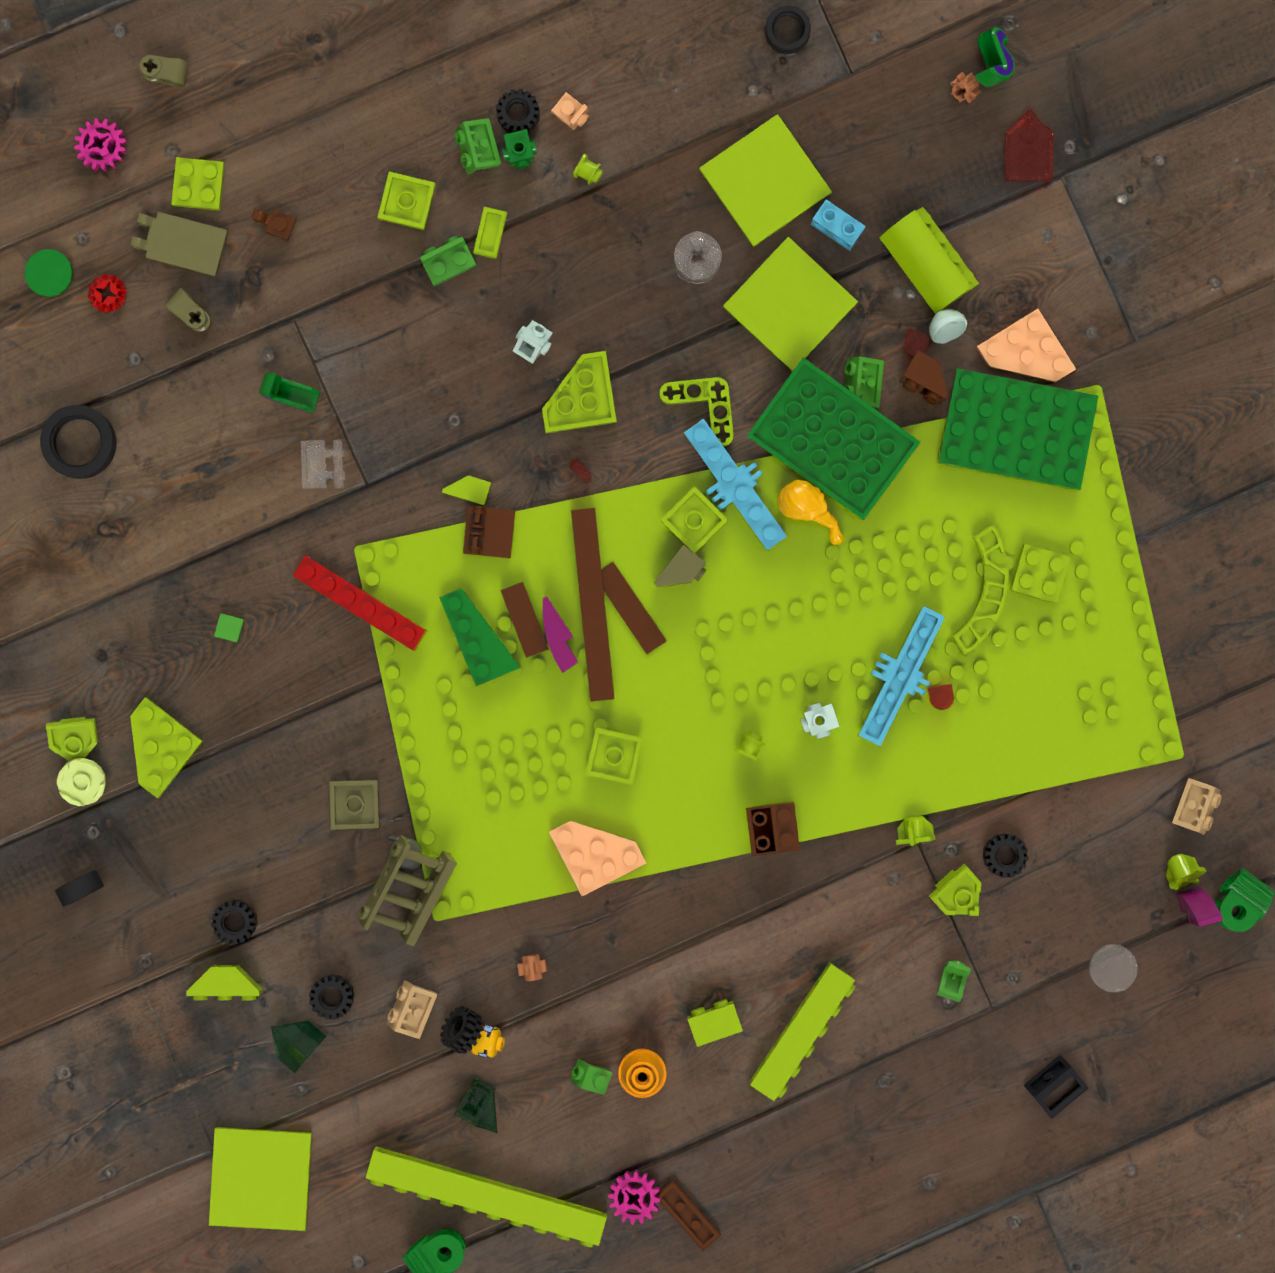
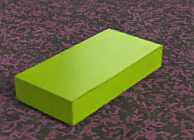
M489 207L483 208L473 254L497 259L508 214L506 211Z

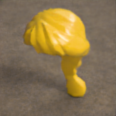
M794 480L781 489L777 502L779 510L785 517L794 520H811L825 525L830 529L829 539L833 545H839L844 541L845 537L839 530L838 521L827 511L824 494L820 492L817 486L804 480Z

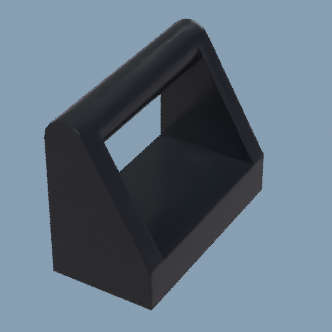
M1061 1055L1024 1085L1051 1119L1088 1089L1072 1066ZM1072 1076L1078 1085L1048 1108L1043 1100Z

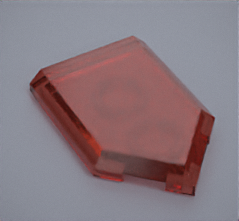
M1031 109L1005 133L1006 181H1053L1054 133L1036 117L1037 115Z

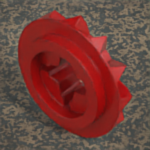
M103 274L94 278L91 285L88 286V298L92 306L101 312H114L121 308L126 300V287L114 275ZM110 285V291L114 295H116V297L107 296V298L104 300V295L101 294V292H99L98 290H106L107 287H109Z

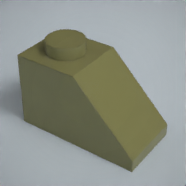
M683 545L656 579L654 585L656 587L691 583L694 579L699 581L706 572V569L703 568L706 562Z

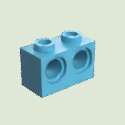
M828 200L824 201L811 222L813 227L849 251L866 227Z

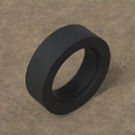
M71 405L57 410L47 419L41 431L40 447L46 462L55 471L70 478L87 479L100 474L109 466L116 452V435L111 423L101 413L86 406ZM76 419L92 422L97 427L101 437V446L98 454L93 460L83 465H70L60 457L56 447V439L60 429L66 423Z

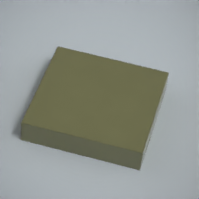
M378 780L329 781L331 830L380 828Z

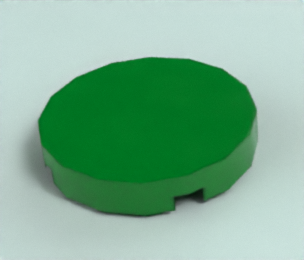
M45 249L36 252L29 258L25 266L24 275L26 283L32 291L40 296L52 298L68 290L72 284L74 272L70 261L65 255L57 250Z

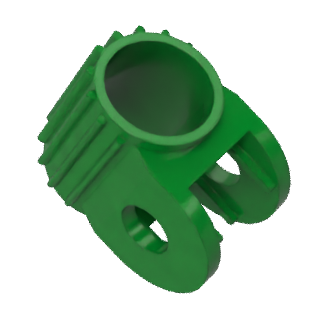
M1241 868L1232 874L1219 889L1220 893L1214 903L1221 913L1223 921L1217 923L1234 932L1249 930L1257 920H1261L1267 913L1275 894L1274 890ZM1238 906L1239 912L1233 917L1232 909Z
M443 1228L430 1236L425 1234L402 1256V1259L411 1273H453L463 1262L466 1250L465 1241L456 1230ZM447 1247L451 1250V1254L444 1255L439 1249Z

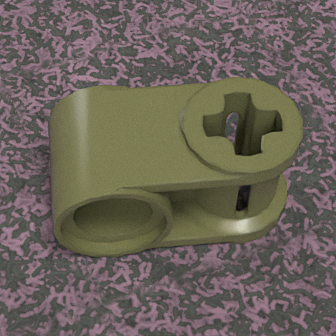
M147 55L141 59L140 69L147 81L178 88L185 86L188 68L187 61ZM152 65H155L156 69H153L152 72L149 73L148 69H151Z
M181 287L165 304L175 316L183 320L195 331H206L211 325L209 314ZM195 316H199L201 319L199 324L194 319Z

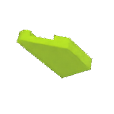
M468 475L445 487L442 493L485 506L492 483Z

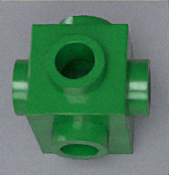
M527 129L504 134L506 147H502L505 162L510 161L511 168L524 169L529 167L530 163L534 162L533 155L537 154L535 141L529 140Z

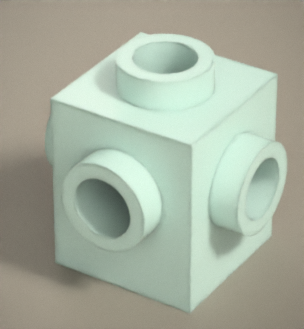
M532 320L527 327L522 326L516 335L518 341L513 352L533 364L540 354L545 356L552 344L548 341L553 333L543 325Z
M819 702L807 706L808 711L804 712V718L800 719L804 732H809L810 736L816 735L817 739L831 735L830 730L839 727L832 704L821 706ZM817 716H820L822 718V723L820 725H817L815 723V719Z

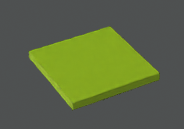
M778 114L699 168L752 247H755L832 194L828 185Z
M787 237L723 305V308L793 372L803 357L806 358L858 301L792 239Z
M216 1127L214 1131L209 1226L306 1231L312 1133Z

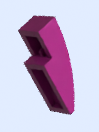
M546 596L543 598L544 629L553 657L561 672L564 673L579 663L566 644L567 641L573 638V635Z
M1201 887L1177 893L1181 912L1187 914L1189 923L1200 927L1223 921L1222 915L1214 901Z

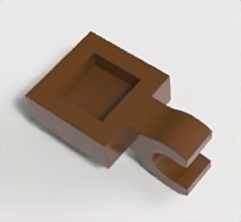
M254 209L251 216L252 220L267 225L266 233L286 241L289 240L297 220L295 217L273 209L271 215Z

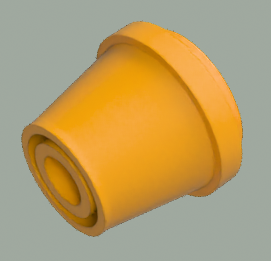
M633 1050L625 1055L619 1065L618 1077L620 1084L628 1094L634 1097H651L661 1090L666 1081L665 1063L652 1050ZM641 1072L647 1075V1079L644 1081L638 1079V1074Z

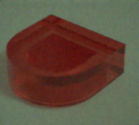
M908 329L903 343L905 352L910 356H913L917 350L924 353L927 350L931 338L930 335Z
M573 460L568 467L586 484L592 479L590 472L578 461Z
M952 684L927 688L929 701L934 708L945 710L952 706L954 702Z

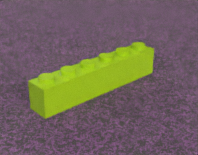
M831 962L827 964L750 1079L749 1084L773 1101L777 1097L782 1098L788 1089L786 1083L790 1077L795 1078L802 1067L799 1064L804 1056L808 1058L815 1048L813 1043L816 1038H822L829 1026L826 1023L830 1017L835 1018L841 1010L842 1005H840V1002L844 996L848 998L856 986L853 984L855 979Z

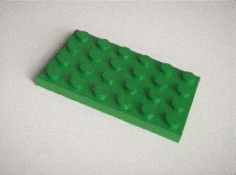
M804 357L747 434V437L862 520L867 517L920 444L919 440Z
M957 368L938 463L1081 490L1098 395Z

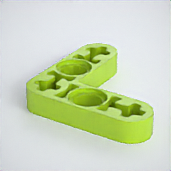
M715 377L668 382L661 387L659 396L661 401L667 405L708 401L711 430L715 436L718 435L720 427H714V423L722 424L728 421L729 426L724 425V432L729 434L730 437L726 438L724 443L719 438L718 440L723 447L731 444L734 435L728 383L724 379ZM716 382L721 387L724 386L725 390L721 391L720 396L721 399L726 398V402L718 401L712 403L711 399H717L716 392L711 391ZM690 385L699 386L701 393L698 397L692 398L687 394V389ZM679 386H684L683 394L685 399H680L681 394L674 395L673 400H668V396L663 395L669 387L675 392L680 391ZM717 406L725 407L727 410L726 417L717 419L713 414L714 408Z

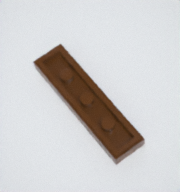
M614 562L603 568L601 571L604 592L645 653L649 654L665 643L666 639Z

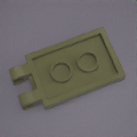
M158 212L156 218L139 213L137 223L150 229L147 240L135 236L132 237L130 246H133L132 248L146 251L145 258L148 260L217 277L229 233L228 230Z

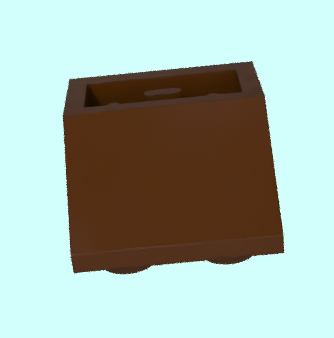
M917 350L899 382L903 384L902 388L911 393L917 391L924 395L923 399L932 405H936V403L941 405L947 398L948 392L939 361Z
M793 801L746 808L752 856L800 851L795 804Z

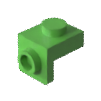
M948 961L942 970L936 995L960 1002L971 968L959 961Z
M578 1059L572 1069L570 1082L581 1089L604 1095L613 1072Z

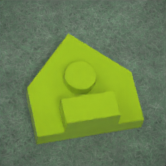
M69 718L46 724L49 748L68 762L73 759L86 758L98 743L95 718Z
M963 864L958 870H951L935 885L937 889L929 897L945 915L979 916L978 904L981 882Z

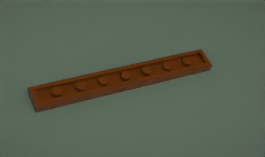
M595 508L571 510L590 701L613 700L615 698Z

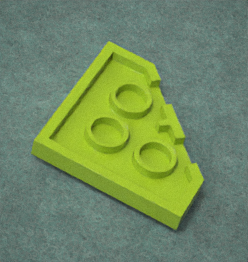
M606 351L582 354L572 370L558 386L555 393L542 408L546 434L617 423Z
M145 697L130 716L138 783L158 799L196 752L203 740Z

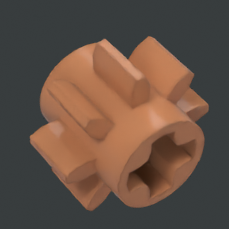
M961 72L950 83L953 86L951 94L959 102L966 99L968 103H971L981 93V90L978 89L979 82L972 72L967 76Z
M539 954L521 957L522 963L517 964L518 975H524L525 981L543 979L542 972H547L546 960H540Z

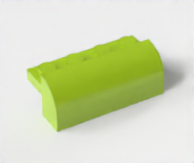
M924 207L909 213L879 237L935 314L949 307L979 284L973 273L965 265Z

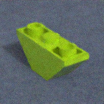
M213 965L186 991V996H193V1000H208V996H217V1000H232V996H242V1000L250 1001L256 1000V996L263 994V989L240 965Z

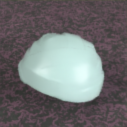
M941 310L936 313L930 323L929 335L935 343H947L964 333L967 327V320L957 310Z

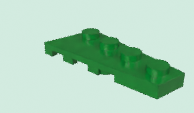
M462 588L439 597L476 686L521 668Z

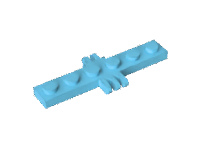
M704 419L685 431V436L718 481L705 491L707 495L712 494L715 490L718 494L710 499L713 503L720 498L724 501L718 504L716 508L720 511L733 502L766 550H769L787 536L752 488L758 484L755 479L763 474L761 470L754 475L750 473V471L757 467L756 463L754 462L748 467L745 464L737 467Z
M922 606L897 658L894 659L882 652L880 653L879 657L887 661V663L884 665L876 661L875 666L883 671L879 673L876 670H872L870 674L885 682L858 736L881 746L906 694L914 695L917 692L925 695L926 691L919 688L918 685L921 683L929 687L930 682L923 679L924 674L918 670L945 618L944 616Z

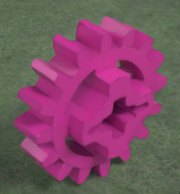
M97 118L94 120V125H91L88 121L85 122L87 128L85 130L83 128L78 129L82 134L81 137L75 136L74 138L79 142V145L74 146V149L80 152L77 155L78 159L84 160L83 164L87 168L92 164L94 171H97L99 166H101L102 170L107 172L108 165L115 169L116 164L114 162L116 160L123 162L120 154H127V150L122 147L128 144L126 139L121 138L124 136V132L122 130L117 131L118 125L116 123L110 125L108 119H104L102 124ZM99 130H105V131H109L110 133L107 132V133H105V134H102V133H99L98 131H99ZM100 141L103 142L104 147L102 149L98 148ZM116 145V148L112 154L113 146ZM96 156L103 157L104 160H96L93 158H95Z
M638 1170L634 1172L633 1176L627 1171L625 1172V1179L618 1176L616 1178L618 1184L612 1183L610 1188L615 1192L609 1193L608 1198L614 1199V1201L610 1203L609 1207H616L615 1216L623 1215L622 1222L629 1218L631 1225H634L636 1219H639V1222L643 1224L645 1216L652 1219L653 1214L651 1210L658 1211L659 1207L655 1203L661 1201V1197L656 1196L660 1191V1187H653L656 1180L648 1181V1173L640 1177ZM631 1182H638V1183H641L642 1185H641V1186H635V1185H632ZM620 1189L624 1194V1201L622 1203L619 1200ZM648 1192L650 1193L651 1197L650 1205H648V1202L645 1200L646 1194ZM638 1194L640 1196L638 1201L630 1200L632 1195ZM629 1209H635V1210H637L639 1213H632V1212H629V1211H627V1210H629Z

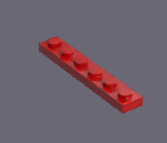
M304 556L293 575L298 580L413 651L417 649L427 632L425 628L309 556Z

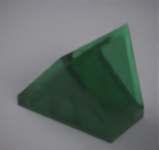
M310 1021L271 1026L276 1057L294 1073L327 1037Z
M475 1077L454 1114L475 1127L498 1133L495 1105L496 1089Z

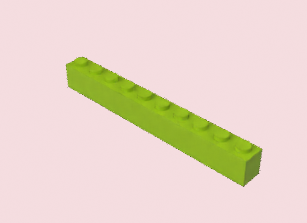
M377 1146L373 1150L366 1174V1179H369L370 1183L376 1186L383 1187L384 1184L394 1186L393 1190L400 1193L411 1191L417 1193V1197L425 1200H430L432 1197L440 1200V1204L453 1207L454 1204L463 1206V1210L469 1213L476 1214L477 1211L487 1213L486 1217L493 1220H500V1218L510 1220L509 1223L514 1226L523 1227L524 1224L532 1226L533 1230L538 1233L546 1234L549 1231L556 1233V1237L562 1240L569 1241L570 1238L580 1240L579 1243L587 1247L599 1246L607 1219V1213Z

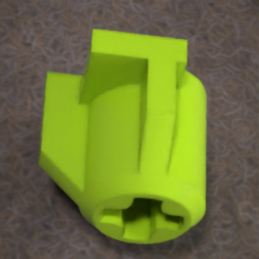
M923 816L906 817L897 828L898 840H896V845L910 843L911 846L919 844V842L936 840L933 824Z
M1177 854L1167 862L1166 877L1170 889L1181 890L1190 883L1198 884V878L1207 871L1204 867L1198 866L1194 857Z

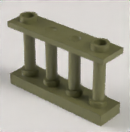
M400 835L398 841L392 845L390 856L365 905H362L359 909L358 920L365 930L369 929L372 921L400 930V935L405 944L414 946L457 862L451 853L443 850L436 859L410 849L411 845L406 837ZM407 858L429 866L433 870L428 878L422 879L402 872L399 868L404 859ZM394 879L422 889L419 897L415 900L397 895L388 890ZM385 900L410 909L411 912L407 920L401 921L377 912L382 901Z

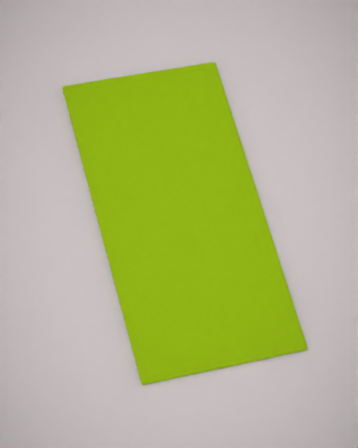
M1095 385L1072 390L1098 395L1081 490L939 464L938 460L946 418L902 427V429L919 440L920 444L864 520L819 489L824 494L827 511L838 521L839 530L845 537L844 541L839 545L831 543L829 539L830 529L825 525L811 520H794L785 517L778 508V494L785 485L790 484L794 480H804L811 483L774 455L736 463L737 467L743 464L748 467L755 462L757 467L750 471L752 475L761 470L763 474L755 479L758 484L752 488L787 537L769 550H766L737 507L731 502L720 510L728 521L695 553L706 562L703 567L706 569V572L699 581L694 579L691 583L663 587H656L654 585L656 579L684 545L660 520L694 486L715 507L724 502L722 498L715 503L710 500L718 494L716 490L710 495L705 493L706 490L718 482L710 469L515 511L511 558L463 554L466 522L356 546L354 552L363 591L427 630L417 649L413 651L370 624L417 843L420 845L424 855L436 859L443 850L451 853L457 862L432 911L434 920L441 921L579 891L549 831L569 821L630 839L637 843L646 864L607 883L611 884L751 853L746 808L793 801L795 804L799 842L899 821L906 817L922 816L1183 758L1184 752L1102 387ZM595 508L601 570L614 562L666 639L665 643L649 654H646L604 592L615 699L593 702L590 701L571 510ZM994 523L1004 544L1009 568L1007 597L999 620L992 631L976 649L963 656L951 636L958 632L973 615L980 601L984 583L983 563L973 536ZM1023 544L1071 557L1057 604L1010 590ZM521 582L524 583L549 649L528 658L524 654L500 591ZM462 588L521 668L476 686L439 597ZM546 596L573 635V638L567 641L566 644L579 663L564 673L561 672L553 657L544 629L543 598ZM922 606H925L945 617L918 670L924 674L922 678L929 681L930 685L927 687L919 683L918 687L926 691L925 695L917 692L914 695L906 694L881 746H878L858 736L885 682L870 673L872 670L882 673L883 670L875 666L876 661L884 665L887 663V661L879 657L881 652L894 659L897 658ZM819 702L821 706L832 704L839 727L831 729V735L817 739L816 735L810 736L809 732L805 733L800 719L804 718L803 713L808 711L807 706ZM817 716L815 719V723L817 725H820L822 723V718L820 716ZM596 728L643 738L633 785L585 775ZM749 731L763 737L761 742L765 743V745L761 746L757 754L758 761L735 751L736 747L739 748L744 739L743 733L748 735ZM422 864L424 877L426 879L429 877L433 869L429 866Z

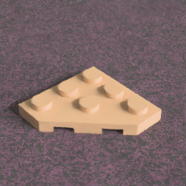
M1039 309L1031 312L976 347L989 368L1039 378L1052 383L1057 382L1076 370Z
M569 821L549 831L581 896L646 864L637 843L633 840L573 821Z

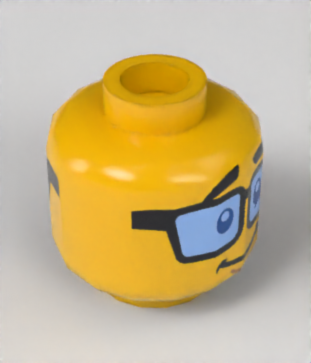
M483 1024L481 1026L484 1029L479 1033L481 1038L476 1039L477 1044L476 1046L472 1045L471 1052L475 1055L493 1058L498 1051L502 1052L505 1038L501 1037L499 1028Z

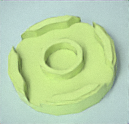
M78 758L67 762L58 774L57 786L60 795L68 803L76 806H85L97 802L103 795L106 777L102 768L97 763L86 758Z

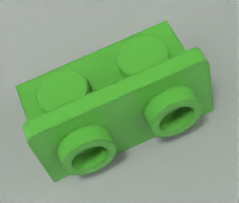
M489 118L466 121L455 129V141L459 145L461 164L465 168L467 175L474 173L476 170L494 168L501 165Z
M451 237L444 242V246L438 249L431 247L425 250L423 256L420 257L434 287L477 266L463 237Z
M861 356L851 357L847 359L844 369L846 374L844 387L874 409L880 406L884 361Z

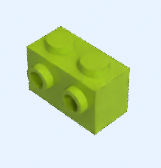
M727 999L720 1000L713 1004V1008L705 1010L704 1007L697 1008L691 1011L690 1016H687L697 1047L743 1031L733 1001L728 1002Z

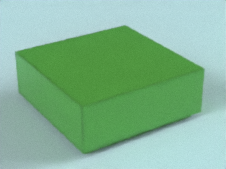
M220 613L214 636L238 643L245 620Z

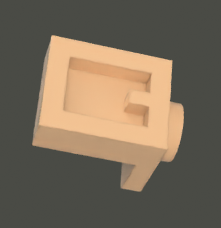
M567 92L551 110L552 114L573 130L577 126L582 127L589 118L587 114L589 112L588 106L582 105Z

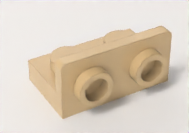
M1188 778L1172 823L1205 835L1206 831H1209L1213 824V817L1211 816L1214 808H1218L1222 798V795H1220L1221 790Z
M404 980L402 986L397 990L394 1007L388 1013L387 1026L395 1032L420 1039L437 993L415 986Z

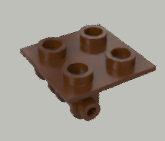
M467 506L463 554L511 558L515 510Z

